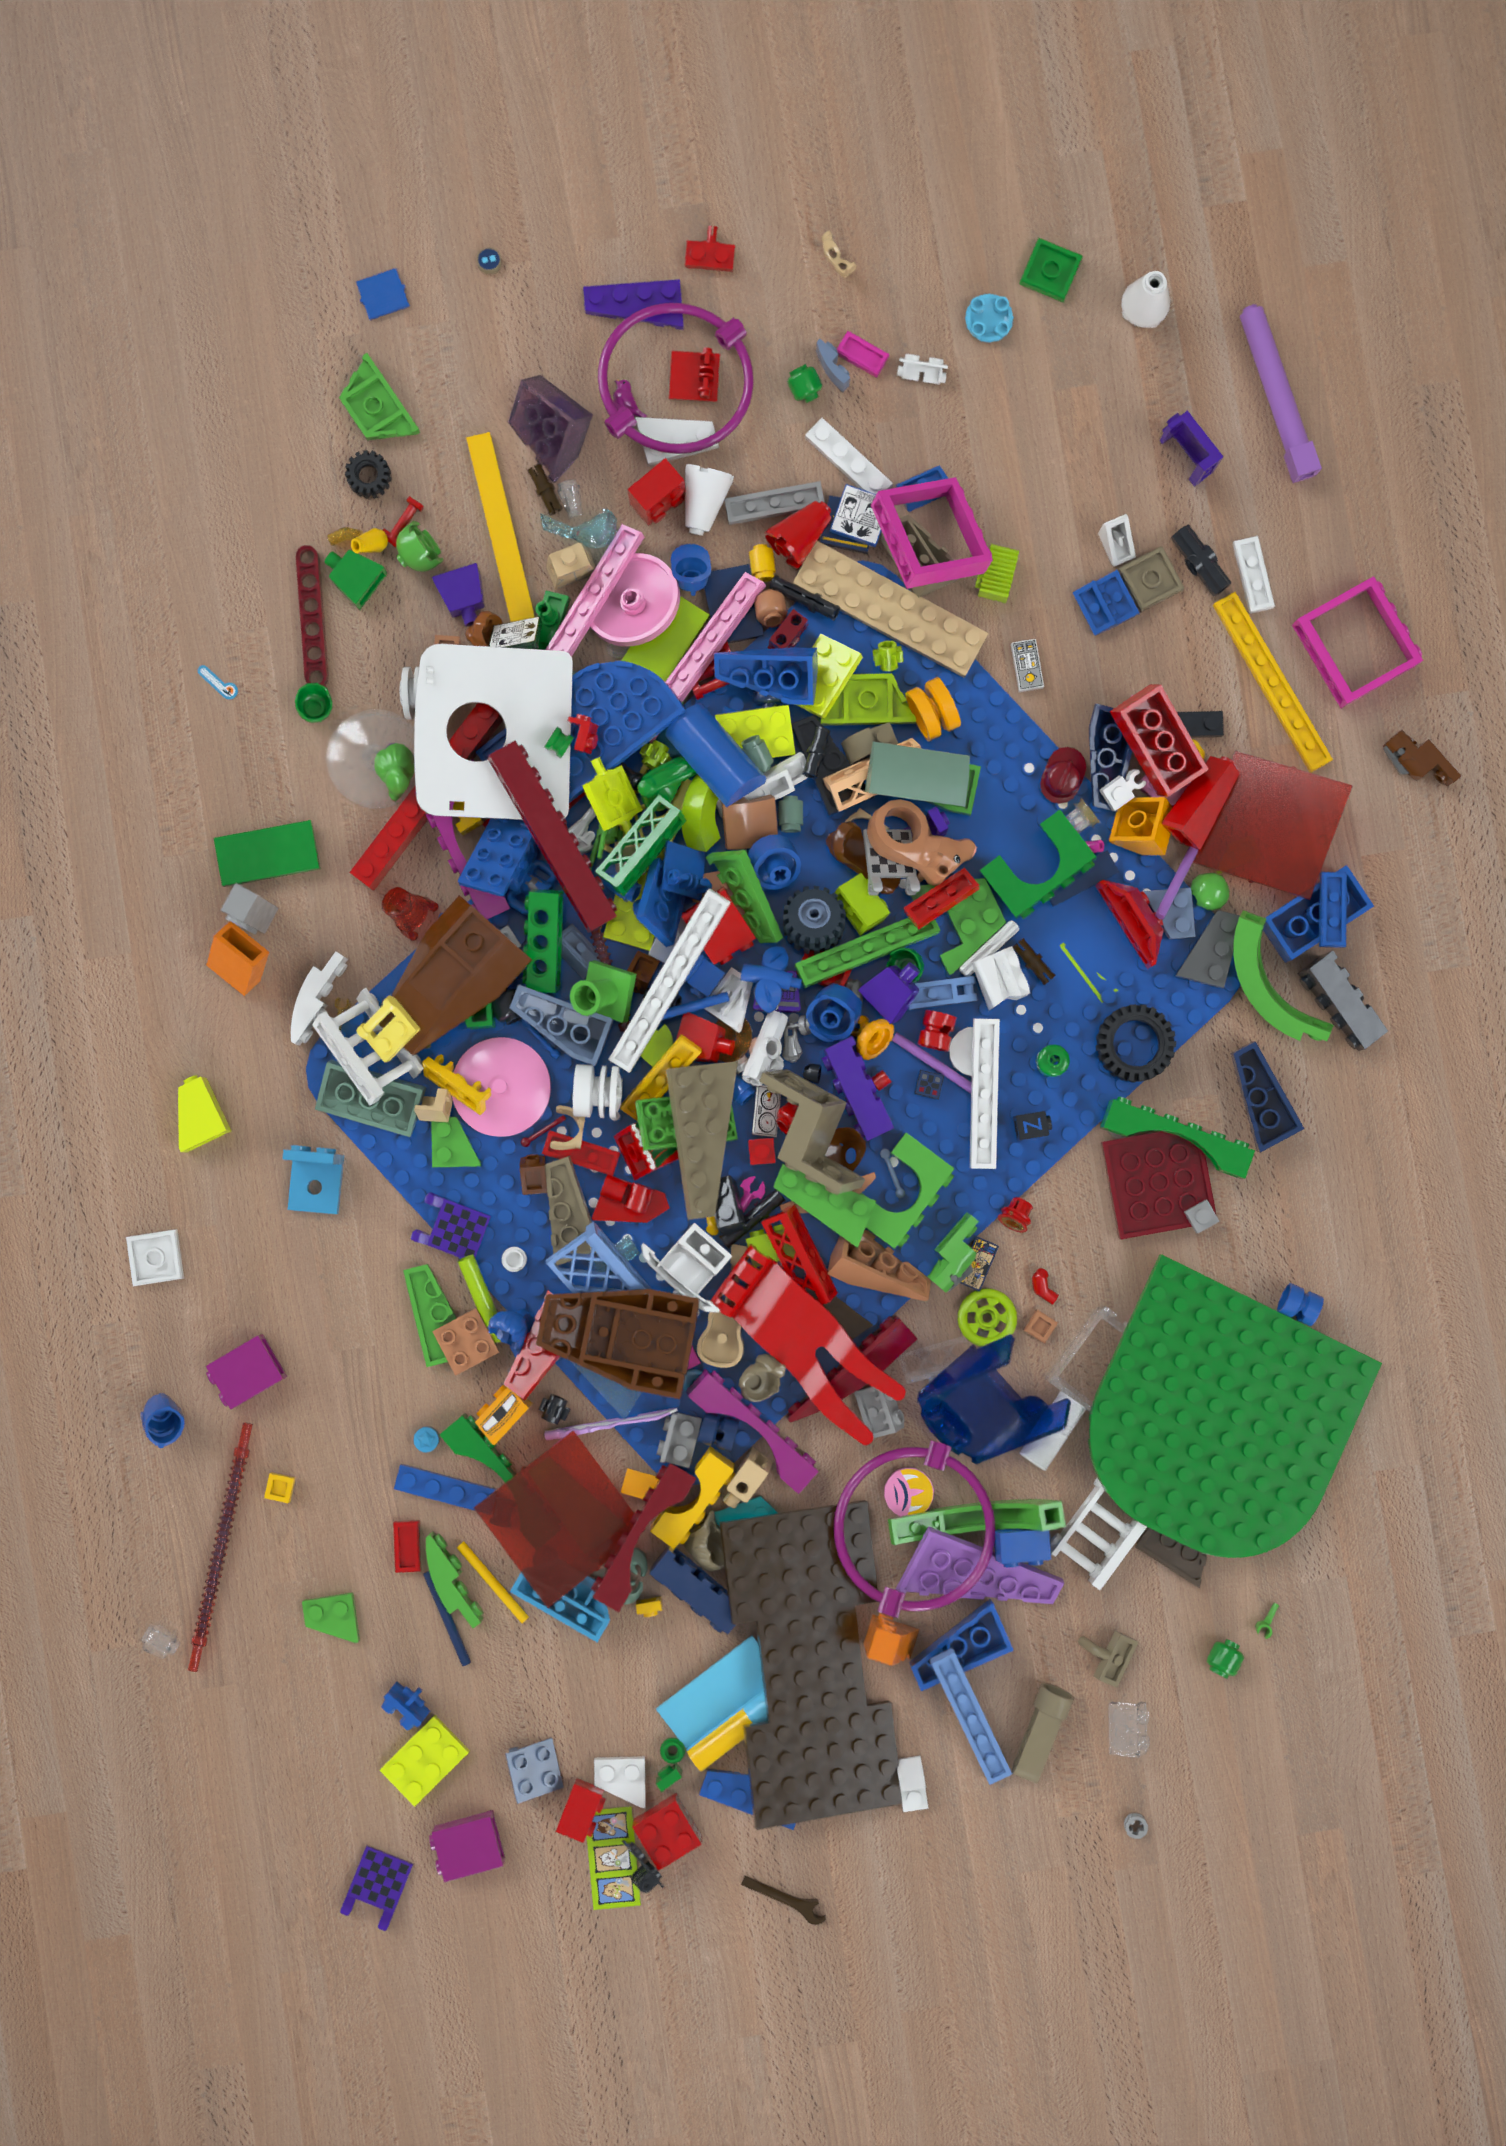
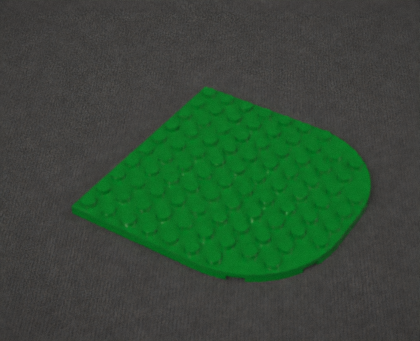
M1159 1254L1092 1402L1089 1414L1088 1446L1093 1468L1105 1492L1109 1494L1124 1513L1144 1526L1204 1554L1225 1558H1244L1268 1552L1294 1537L1316 1512L1382 1363L1187 1266Z

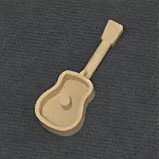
M732 1245L731 1270L744 1254L747 1246ZM736 1275L734 1280L739 1283V1277ZM727 1297L725 1298L727 1304L731 1306L734 1304L732 1300ZM709 1312L707 1328L700 1336L697 1344V1353L700 1359L706 1364L721 1368L732 1367L739 1363L744 1354V1342L740 1324L733 1318L727 1317L720 1312Z

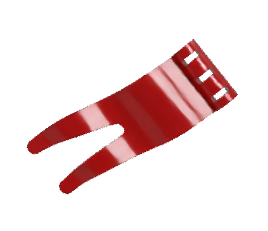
M752 1243L710 1300L720 1310V1313L733 1318L763 1349L781 1364L785 1365L825 1417L862 1445L871 1444L874 1434L844 1403L831 1385L815 1355L817 1348L821 1346L826 1348L850 1373L894 1400L900 1401L906 1395L905 1387L873 1364L855 1345L838 1320L821 1303L804 1290L775 1260L759 1252ZM751 1257L761 1266L756 1268L747 1261L748 1258ZM736 1275L748 1283L746 1287H743L734 1280ZM723 1294L734 1302L732 1306L721 1299Z

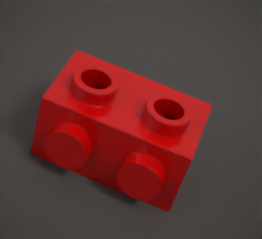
M576 1778L555 1832L581 1843H584L586 1836L592 1837L597 1822L593 1821L596 1812L601 1814L606 1798L602 1797L604 1790Z

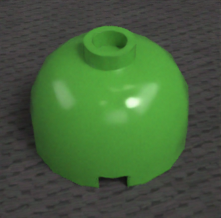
M412 521L399 533L396 539V549L399 553L396 555L397 559L404 567L409 566L412 570L419 572L429 571L443 562V558L438 557L441 550L426 529L421 531L417 528L420 523Z

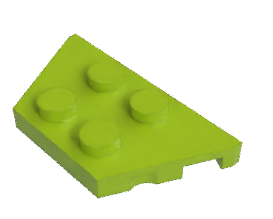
M892 673L852 674L826 718L821 719V724L878 725L889 722L890 724H915L916 717L912 714L907 700L897 686L898 683Z

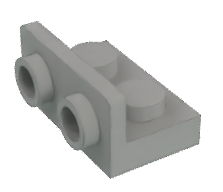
M872 1386L854 1392L864 1424L873 1432L874 1438L896 1433L904 1428V1415L898 1408L896 1400Z
M680 1412L672 1413L671 1417L666 1416L663 1427L664 1431H668L666 1440H660L657 1455L661 1456L660 1462H670L690 1468L702 1418Z

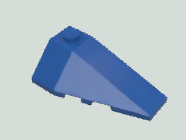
M791 647L714 653L715 679L741 688L746 687L755 690L764 696L771 695L787 704L814 705L818 674L817 648Z

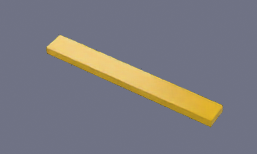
M487 432L466 437L510 621L512 623L535 618L491 434Z
M1236 592L1215 602L1212 606L1308 771L1312 773L1333 761Z

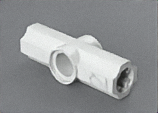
M775 1010L770 1014L767 1013L758 1037H754L750 1041V1057L742 1074V1079L747 1083L762 1086L763 1083L759 1082L762 1073L768 1071L772 1059L780 1056L782 1051L780 1039L788 1022V1017L783 1013Z

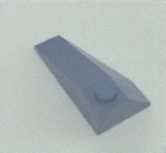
M518 985L510 1006L511 1010L569 1056L596 1066L612 1027V1018L598 1013L588 1016L581 1015L573 1008L572 1004Z

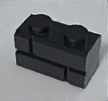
M731 1175L721 1177L715 1212L717 1228L723 1235L747 1229L737 1183Z

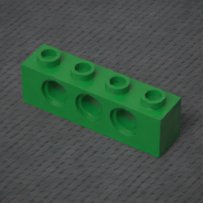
M533 889L525 898V910H528V920H525L524 934L528 935V940L523 952L532 961L527 965V969L523 971V984H526L527 988L538 992L556 993L561 989L564 891ZM539 910H544L548 914L547 922L539 919ZM538 935L546 937L548 941L546 947L539 945L537 941ZM537 960H543L546 963V971L538 969Z

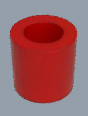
M883 1070L872 1077L875 1088L878 1091L891 1083V1080Z

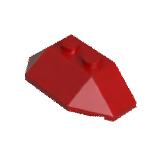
M1107 880L1100 881L1095 885L1142 962L1147 969L1154 966L1157 961L1164 930L1162 928V919H1158L1155 916L1156 912L1153 913L1148 906L1150 901L1143 891L1140 892L1136 887Z

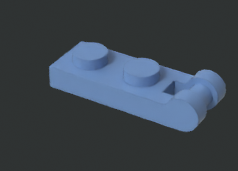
M969 976L915 983L919 988V993L910 1004L909 1010L978 1001L977 993H974L973 988L975 977ZM957 986H963L964 995H958Z

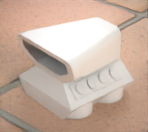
M1012 947L972 963L988 1010H991L1006 998L1018 1000L1030 994L1027 980L1022 973L1019 960Z

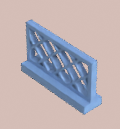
M594 1221L586 1226V1231L546 1259V1264L572 1293L625 1290V1287L628 1290L652 1289ZM585 1241L591 1246L590 1254L576 1253L577 1247ZM561 1258H570V1269L559 1268L555 1262ZM575 1259L589 1260L588 1270L574 1269ZM593 1261H604L606 1271H591ZM573 1275L587 1276L586 1285H574L572 1283ZM590 1277H603V1288L590 1287ZM608 1278L619 1279L621 1281V1289L607 1288Z

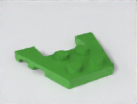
M985 878L975 879L979 884L980 890L946 911L962 945L939 956L948 976L952 975L1006 923ZM921 885L916 895L911 896L912 901H915L936 886Z

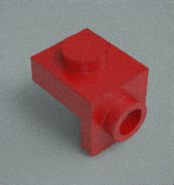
M577 714L576 718L568 716L567 722L580 726L574 749L591 754L592 749H595L598 742L597 730L599 725L592 723V718L585 715Z

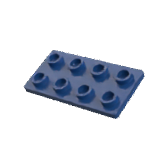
M491 818L458 879L459 885L498 896H504L508 887L510 890L519 891L538 854L535 841L524 821Z

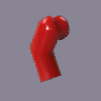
M1039 1268L1032 1276L1033 1291L1036 1295L1053 1305L1059 1294L1048 1288L1047 1278L1049 1273L1047 1270Z

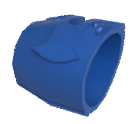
M159 1393L149 1398L143 1412H140L143 1429L147 1438L153 1444L158 1446V1448H164V1446L170 1445L181 1436L185 1425L184 1415L181 1408L165 1393Z

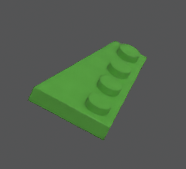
M746 850L712 852L706 856L709 864L714 863L720 872L717 876L721 883L726 882L731 889L733 895L730 897L735 905H738L745 911L743 917L760 943H777L783 936L779 925L775 920Z
M782 1164L773 1188L858 1248L876 1201L853 1191L833 1194L825 1189V1185L819 1182H812L805 1178L804 1173L799 1170L789 1169L785 1164Z
M429 1264L403 1270L426 1367L446 1363L448 1361L432 1331L457 1319Z

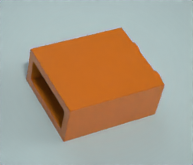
M230 921L214 935L206 966L245 996L261 981L269 951Z

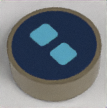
M484 248L477 255L478 267L484 274L492 275L500 270L502 260L497 250Z

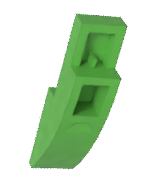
M433 1531L426 1537V1555L435 1589L449 1614L459 1609L470 1626L474 1628L482 1622L483 1610L476 1601L472 1602L467 1596L469 1591L462 1581L457 1582L456 1580L463 1572L460 1569L462 1567L460 1560L456 1555H450L445 1548L447 1543L440 1534L436 1535Z

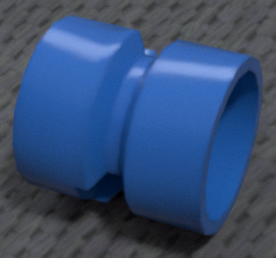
M1289 1283L1279 1299L1277 1311L1290 1318L1296 1316L1297 1321L1312 1326L1322 1310L1324 1298L1310 1291L1305 1293L1304 1288Z

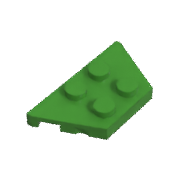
M368 353L364 354L362 357L363 361L357 372L354 371L349 385L344 388L339 397L367 441L419 434V428Z

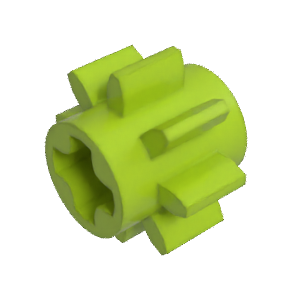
M894 641L880 642L878 649L873 650L875 666H880L882 671L896 670L898 662H904L902 648L897 646Z
M653 740L649 744L646 743L639 752L642 755L641 757H643L642 763L650 769H654L671 760L670 754H668L669 748L657 740Z

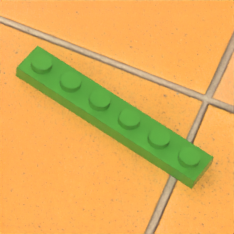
M906 918L797 962L794 967L799 978L802 979L801 982L804 988H807L890 954L896 949L910 946L939 934L941 930L935 919L918 930L912 921Z

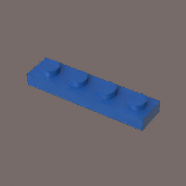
M405 1464L400 1465L394 1489L489 1515L492 1513L494 1498L498 1490Z

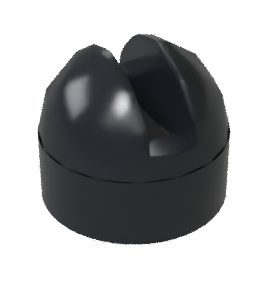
M812 1063L806 1065L802 1074L804 1079L811 1083L819 1084L822 1070L821 1064Z

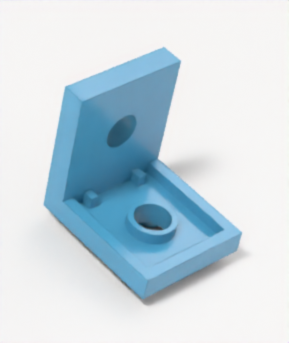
M291 1145V1150L283 1149L282 1160H292L287 1210L339 1214L344 1155L336 1154V1149L316 1147V1152H311V1147ZM314 1180H318L322 1184V1190L317 1195L312 1194L309 1190V1185Z

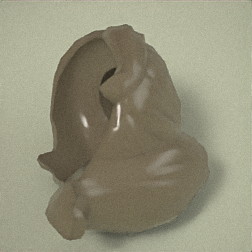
M770 1354L758 1355L755 1364L750 1365L739 1379V1387L741 1388L743 1398L749 1402H760L778 1393L780 1378L786 1371L785 1365L781 1364Z

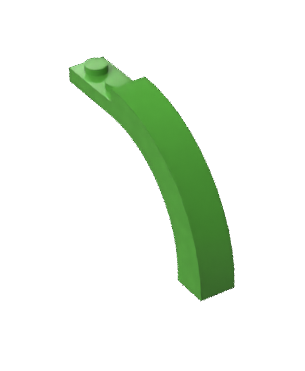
M1051 1499L990 1501L994 1512L995 1529H1034L1046 1531L1066 1527L1062 1501ZM980 1502L968 1503L889 1518L890 1540L893 1545L919 1541L922 1539L928 1526L950 1535L985 1530L982 1506Z

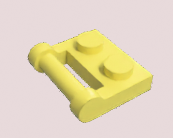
M388 996L383 1001L382 1007L366 1023H362L356 1031L361 1038L366 1039L385 1063L390 1061L415 1036L420 1027L394 997ZM392 1012L395 1017L376 1035L373 1031L374 1028Z

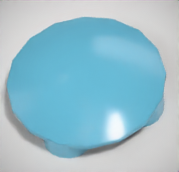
M985 294L972 299L966 310L965 321L972 336L980 341L991 343L1001 340L1008 334L1012 328L1013 313L1007 298Z

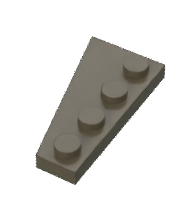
M570 1156L545 1164L553 1254L586 1231V1226L592 1223ZM585 1241L577 1247L576 1253L590 1254L591 1246ZM561 1258L555 1263L558 1266L570 1262L571 1259Z

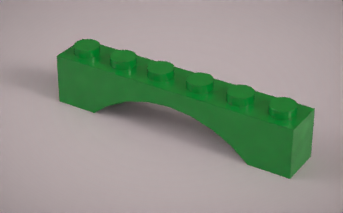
M1118 1097L1117 1100L1112 1099L1109 1101L1100 1126L1101 1129L1120 1136H1128L1142 1131H1163L1178 1135L1201 1149L1210 1159L1216 1171L1238 1179H1246L1255 1150L1249 1148V1143L1237 1139L1233 1143L1225 1140L1226 1135L1216 1131H1212L1211 1134L1203 1132V1127L1191 1122H1188V1125L1178 1123L1179 1118L1169 1114H1165L1164 1117L1156 1115L1155 1109L1141 1105V1108L1131 1105L1132 1101L1126 1098Z
M464 1413L439 1434L440 1437L455 1454L482 1462L493 1469L504 1480L517 1504L520 1532L533 1548L538 1550L560 1531V1519L552 1510L548 1512L543 1506L545 1502L536 1491L534 1493L530 1491L526 1486L529 1484L527 1479L520 1472L517 1474L510 1467L512 1465L511 1460L504 1453L501 1455L494 1448L496 1444L493 1445L478 1429L475 1417L472 1415L467 1416Z

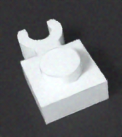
M1131 770L1125 780L1122 776H1118L1100 789L1111 810L1116 811L1135 797L1132 793L1133 789H1141L1146 785L1145 780H1140L1138 783L1134 782L1135 776L1140 773L1139 770Z

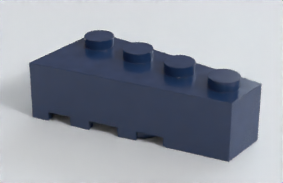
M1252 1041L1230 1053L1257 1152L1261 1153L1304 1130L1305 1128L1256 1041Z

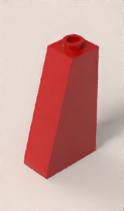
M1224 756L1220 758L1209 757L1206 761L1209 770L1190 783L1162 822V825L1182 845L1201 850L1240 774L1234 766V761Z

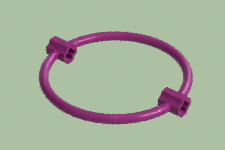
M663 303L641 309L622 321L606 341L598 365L599 392L604 407L610 416L604 421L609 433L617 439L626 434L640 445L671 454L701 451L719 443L731 434L740 424L748 410L754 386L751 360L742 342L747 332L739 319L733 317L726 323L712 312L697 306L683 303ZM681 313L709 322L718 328L715 331V337L722 348L730 350L734 346L741 360L744 388L740 404L733 417L723 428L702 440L676 444L649 438L633 428L637 421L631 411L624 406L617 410L612 401L608 387V365L613 349L623 334L632 326L655 315Z
M931 1440L929 1448L905 1447L880 1454L860 1467L841 1493L834 1519V1538L838 1556L852 1581L870 1598L880 1603L878 1612L898 1618L901 1610L928 1611L951 1604L973 1588L989 1564L995 1544L993 1508L987 1492L977 1477L964 1464L949 1456L950 1446ZM900 1458H925L923 1465L940 1471H944L946 1465L952 1468L973 1488L984 1513L985 1542L975 1569L956 1589L931 1600L907 1601L904 1600L906 1593L888 1587L884 1588L883 1593L870 1585L857 1571L851 1561L845 1543V1513L853 1492L859 1483L874 1469Z

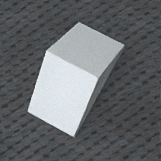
M1125 514L1104 523L1098 535L1112 566L1115 567L1136 558L1128 516Z

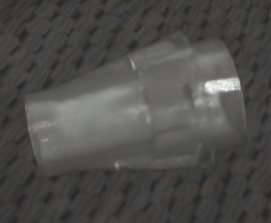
M572 479L558 483L559 490H557V493L567 511L568 517L573 518L582 515L581 490L577 480Z

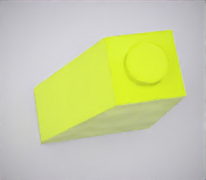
M197 1075L183 1081L184 1085L178 1087L179 1149L185 1153L231 1132L207 1078H198Z

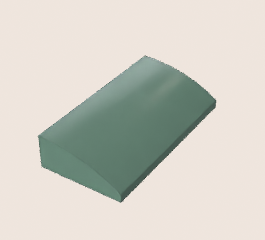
M872 742L865 792L965 807L970 756Z
M331 1059L326 1064L315 1110L411 1137L418 1118L414 1108L415 1105L422 1104L426 1087L397 1078L382 1087L384 1094L376 1103L370 1106L340 1063ZM368 1070L373 1078L378 1079L384 1075Z

